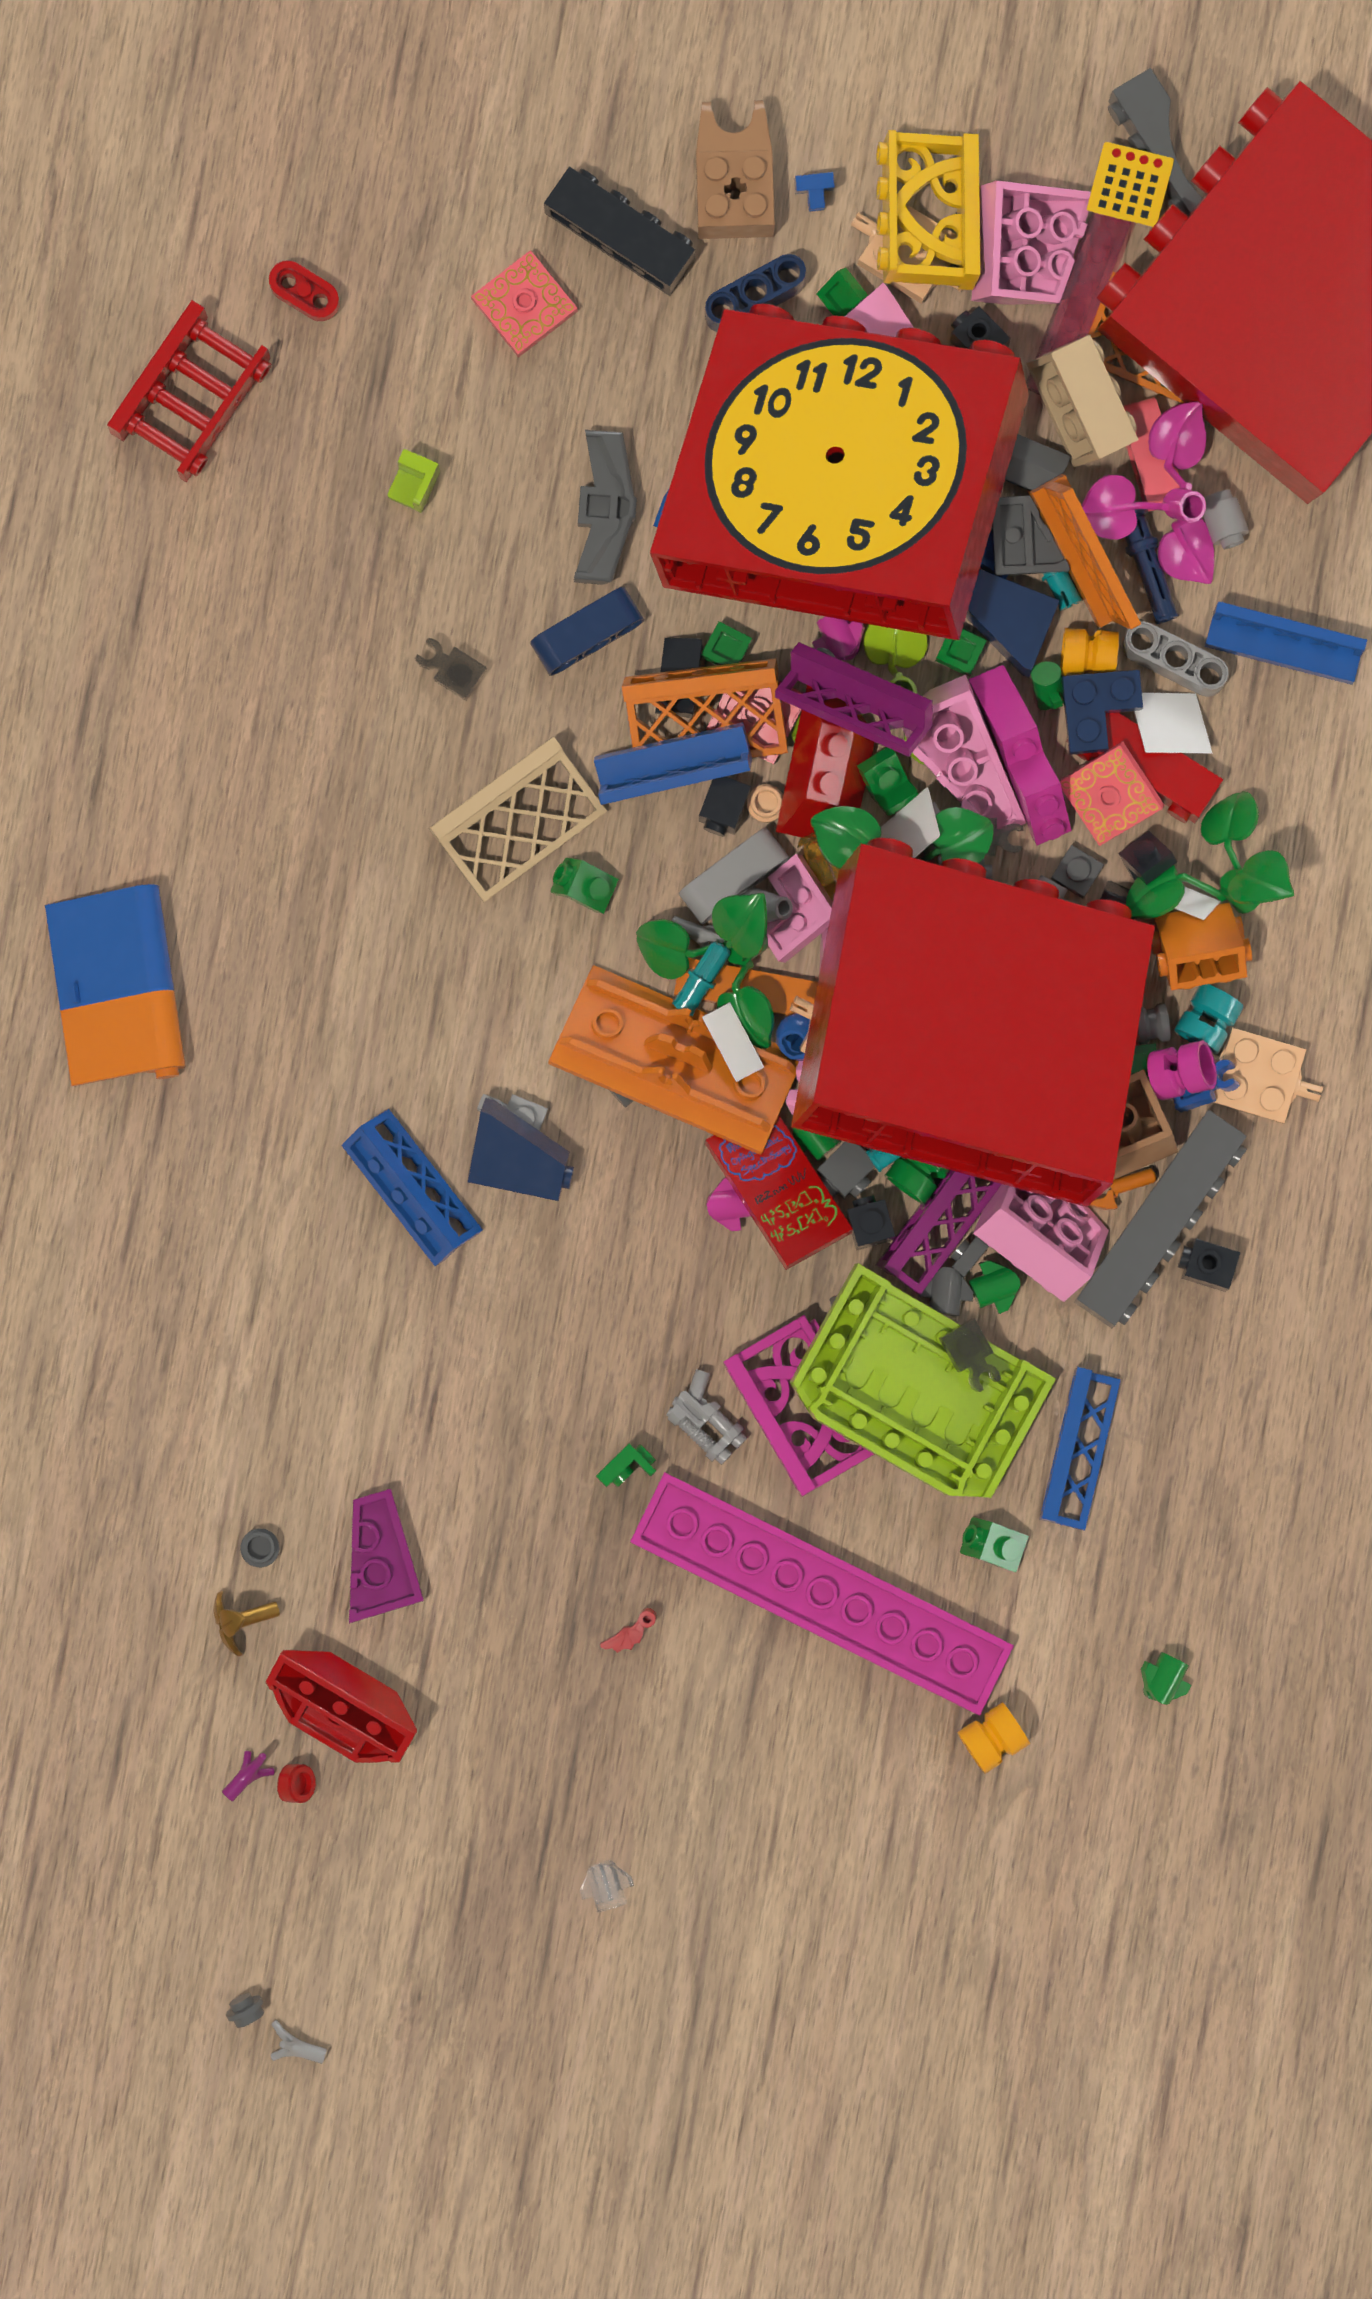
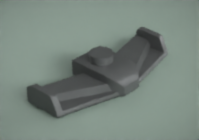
M585 430L595 487H580L578 527H589L591 529L573 580L575 583L604 585L612 582L630 526L636 520L637 498L633 492L623 432Z

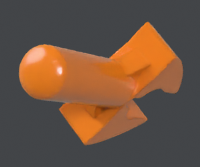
M1148 1168L1114 1179L1105 1197L1094 1200L1089 1206L1103 1210H1116L1118 1207L1115 1199L1118 1194L1155 1183L1157 1179L1155 1171L1152 1168Z

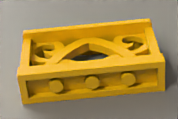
M888 129L884 141L878 142L876 151L877 165H882V177H878L876 197L877 200H882L883 212H879L877 217V235H883V247H879L877 253V270H883V283L902 282L958 286L960 290H973L980 276L979 134L964 133L961 137L902 133ZM902 152H915L923 159L926 168L921 171L918 162L909 158L908 162L911 165V169L903 170L898 165L897 157ZM931 153L957 155V157L934 164ZM942 178L943 186L948 182L954 183L956 191L953 193L945 192L938 179ZM897 181L905 184L898 193ZM928 184L931 185L934 194L941 202L950 207L957 208V214L949 215L938 222L932 235L913 218L906 207L911 198ZM897 223H898V225L901 227V229L904 231V232H902V233H899L898 235H897ZM945 228H951L957 234L956 239H949L945 234L943 242L939 240L940 233ZM902 245L909 246L912 250L909 258L915 257L921 248L927 251V255L918 265L905 264L899 258L898 248ZM935 256L946 262L958 265V268L930 265Z

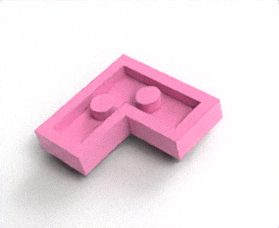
M795 854L768 877L779 896L789 898L793 906L792 914L788 919L776 920L767 924L766 936L768 946L777 960L786 963L828 928L833 901L805 858L799 854Z

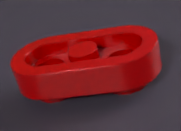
M289 260L277 263L270 271L269 284L271 291L281 301L314 321H327L337 313L340 305L338 292L332 284L302 265ZM293 278L296 283L292 288H285L282 286L283 280ZM317 298H325L328 301L324 308L315 307L314 302Z

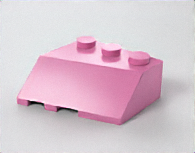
M994 181L979 186L980 276L972 290L971 301L1004 305L1060 303L1075 262L1073 256L1079 238L1084 236L1088 225L1085 221L1089 213L1087 205L1091 192L1005 181Z
M1002 1184L983 1209L973 1234L1009 1260L1016 1268L1022 1270L1042 1285L1046 1291L1065 1302L1092 1277L1109 1230L1088 1206H1081Z

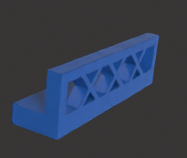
M1218 601L1213 611L1204 647L1353 685L1360 657L1365 651L1367 639Z
M741 722L595 756L594 764L600 782L598 796L601 805L750 771L753 758L744 723Z
M390 1109L361 1125L341 1145L434 1266L445 1261L457 1248L476 1237L483 1230ZM384 1124L393 1135V1142L384 1140L375 1128ZM402 1156L410 1158L417 1166V1173L406 1169L402 1163ZM425 1186L435 1189L440 1196V1203L431 1201L425 1193ZM449 1217L458 1219L466 1229V1232L458 1236L449 1224Z
M1077 1367L1074 1370L1039 1520L1085 1531L1121 1379L1092 1373L1093 1370ZM1090 1381L1111 1386L1107 1402L1096 1409L1092 1408L1086 1398ZM1085 1405L1089 1413L1082 1417ZM1105 1408L1101 1422L1096 1413ZM1092 1416L1100 1429L1098 1440L1084 1447L1078 1437L1079 1426L1082 1421ZM1076 1443L1080 1448V1451L1073 1454ZM1096 1446L1094 1458L1092 1460L1087 1451ZM1083 1454L1091 1466V1471L1087 1479L1076 1485L1069 1475L1071 1460ZM1066 1481H1068L1071 1488L1064 1492ZM1088 1483L1085 1496L1083 1497L1078 1488ZM1073 1491L1082 1504L1079 1521L1058 1516L1062 1498Z

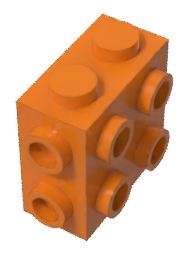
M1230 902L1218 904L1205 920L1182 911L1166 913L1154 918L1155 931L1151 951L1153 955L1156 954L1159 976L1167 977L1171 991L1192 989L1196 986L1218 982L1227 983L1235 979L1247 977L1246 962L1252 961L1251 945L1249 939L1245 938L1241 916L1234 917Z

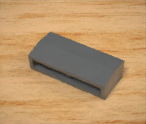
M1018 434L1005 481L1032 491L1060 474H1064L1071 456Z

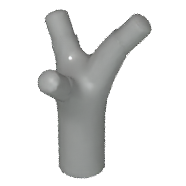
M674 916L672 919L673 922L681 925L689 934V938L695 941L701 948L708 946V941L719 943L725 941L716 933H713L716 932L713 925H698Z
M278 2020L272 2022V2027L282 2039L279 2043L282 2049L271 2054L273 2061L282 2057L294 2056L320 2064L323 2063L327 2051L326 2048L301 2041L287 2032Z

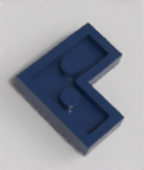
M1140 670L1062 677L1069 755L1108 751L1105 714L1140 711L1143 709Z

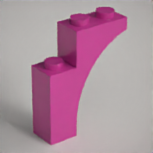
M1004 665L968 679L991 737L1012 782L1036 846L1071 832L1060 781L1043 752L1037 725Z

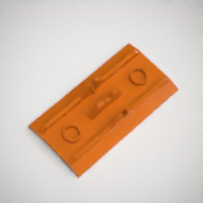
M593 965L559 1036L548 1064L761 1155L794 1082L799 1061L792 1060L782 1054L778 1045L771 1041V1046L766 1049L753 1045L764 1068L736 1082L702 1018L707 1013L696 1009L694 1015L690 1016V1009H678L672 1004L674 999Z

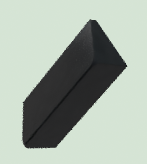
M665 638L660 672L699 668L702 639ZM689 698L678 699L671 710L680 717L692 718L695 703ZM671 700L660 701V702L663 703L665 706H667V704H668ZM658 708L655 709V714L662 712Z

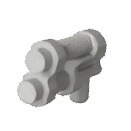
M696 1369L689 1391H682L679 1397H675L672 1403L674 1407L669 1408L666 1416H668V1420L674 1426L678 1425L679 1428H682V1431L684 1430L687 1436H690V1439H693L707 1453L705 1456L711 1462L716 1460L722 1465L732 1455L726 1449L727 1446L731 1443L738 1449L747 1437L742 1433L744 1428L738 1422L734 1425L719 1411L721 1406L717 1402L707 1403L703 1398L710 1373ZM707 1421L723 1435L717 1443L701 1429Z

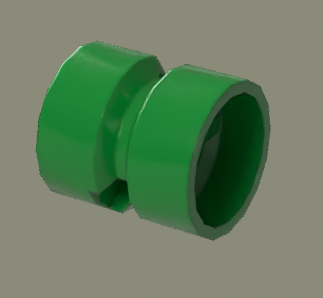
M898 1158L884 1176L906 1195L925 1205L937 1189L935 1180L937 1178L944 1179L950 1170L908 1158Z

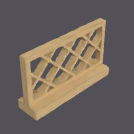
M555 737L547 740L428 828L483 902L490 899L607 812L563 752V748ZM559 761L569 773L567 789L545 786L547 770ZM541 775L540 785L529 784ZM573 780L581 791L572 790ZM523 787L538 789L539 795L536 812L514 809L516 792ZM544 791L566 794L563 816L541 813ZM571 795L586 797L595 811L584 819L568 817ZM511 797L509 808L499 806ZM492 810L509 812L505 835L483 831L485 816ZM513 813L535 816L532 839L510 836ZM540 817L562 821L559 838L553 842L537 840ZM480 820L479 831L468 829ZM567 821L577 823L565 832ZM461 833L478 835L475 857L459 855L450 844V841ZM482 836L505 839L501 862L479 858ZM509 840L531 843L529 860L522 865L507 863ZM536 844L546 846L535 855ZM464 861L474 862L472 872ZM478 863L501 866L498 883L487 891L484 890L476 879ZM505 867L517 868L504 877Z

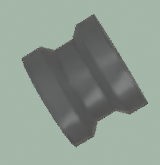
M1159 1003L1151 1009L1142 1007L1137 1033L1138 1044H1147L1152 1039H1159L1162 1042L1170 1041V1024L1166 1004Z

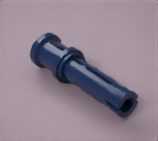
M1135 509L1137 525L1135 530L1125 537L1127 543L1125 551L1126 554H1129V557H1134L1155 618V623L1158 625L1178 618L1179 614L1176 611L1167 580L1155 550L1158 548L1159 541L1157 537L1152 536L1146 518L1148 509Z

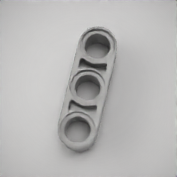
M1142 621L1141 625L1132 630L1128 629L1122 645L1123 652L1127 658L1205 697L1214 696L1222 690L1229 675L1228 667L1222 659L1151 623ZM1136 634L1146 635L1151 641V647L1147 650L1136 649L1131 643V637ZM1170 651L1180 652L1185 658V665L1172 667L1167 663L1165 655ZM1205 668L1214 669L1219 675V682L1212 685L1206 684L1200 678V671Z
M765 827L686 885L679 892V896L699 922L705 924L712 919L713 908L719 900L731 895H741L747 890L754 888L787 862L790 857L769 829Z

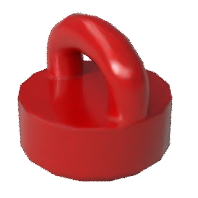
M288 1764L284 1766L279 1773L277 1781L279 1798L289 1803H305L310 1800L316 1787V1778L313 1770L305 1764Z

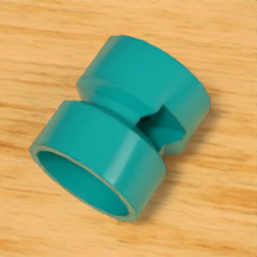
M1210 984L1198 986L1190 1000L1193 1006L1192 1010L1184 1011L1174 1030L1179 1036L1190 1043L1201 1040L1207 1042L1212 1053L1218 1054L1228 1037V1033L1225 1030L1226 1027L1235 1025L1244 1005L1217 987ZM1202 1015L1216 1024L1212 1027L1199 1020Z

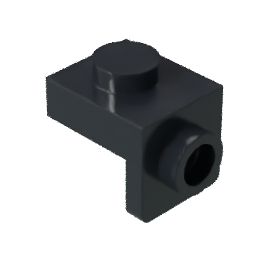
M1147 831L1118 853L1130 876L1134 880L1139 877L1146 885L1177 863L1172 851L1150 831Z

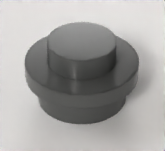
M254 1529L244 1536L240 1550L243 1559L249 1565L262 1568L271 1565L277 1559L280 1546L277 1537L272 1532L266 1529Z
M245 1993L233 1999L229 2003L231 2008L226 2012L228 2021H233L237 2028H241L262 2017L264 2010L261 2007L263 2004L261 1996H251L250 1993Z

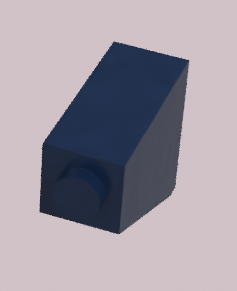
M979 569L966 618L1021 675L1029 678L1057 610L1059 600Z
M485 1098L478 1122L468 1177L469 1183L559 1201L562 1189H570L574 1167L567 1165L570 1153L568 1150L495 1100Z

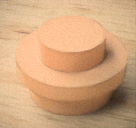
M762 784L755 787L747 799L748 812L755 820L762 823H770L779 818L783 793L777 787L770 784Z

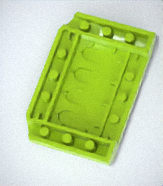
M855 1263L789 1383L814 1420L944 1495L992 1498L1056 1378L1029 1362L1014 1357L894 1287L885 1278L861 1264Z

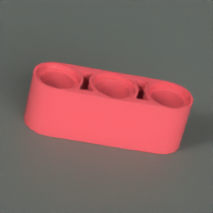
M1153 397L1123 406L1125 411H1128L1135 420L1137 426L1135 433L1138 437V440L1127 445L1126 449L1142 502L1162 503L1169 491L1180 488V486L1164 469L1165 460L1154 458L1149 451V433L1154 422L1161 415L1157 400Z

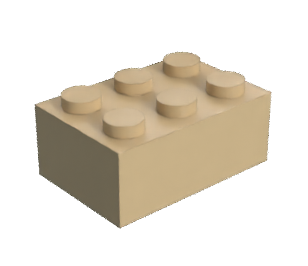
M1091 335L1065 344L1026 363L1066 452L1071 456L1070 460L1073 467L1101 459L1138 440L1135 433L1137 431L1135 420L1128 411H1125L1119 398L1121 395L1119 385L1112 376H1109L1103 363L1105 360L1103 350L1098 342L1093 341Z

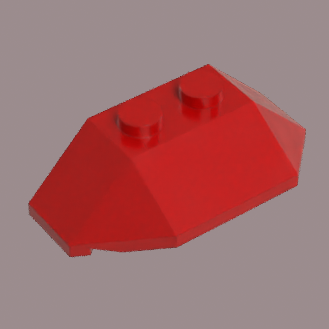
M807 685L805 693L813 692L812 687ZM839 698L823 700L824 704L832 709L846 706L845 701ZM801 710L776 832L812 840L816 837L810 823L814 815L826 809L839 806L860 808L865 783L857 765L872 756L874 741ZM861 714L857 715L858 720L867 724Z
M283 1650L265 1681L268 1688L273 1691L279 1707L290 1724L355 1763H378L385 1761L399 1763L418 1731L397 1691L332 1652Z

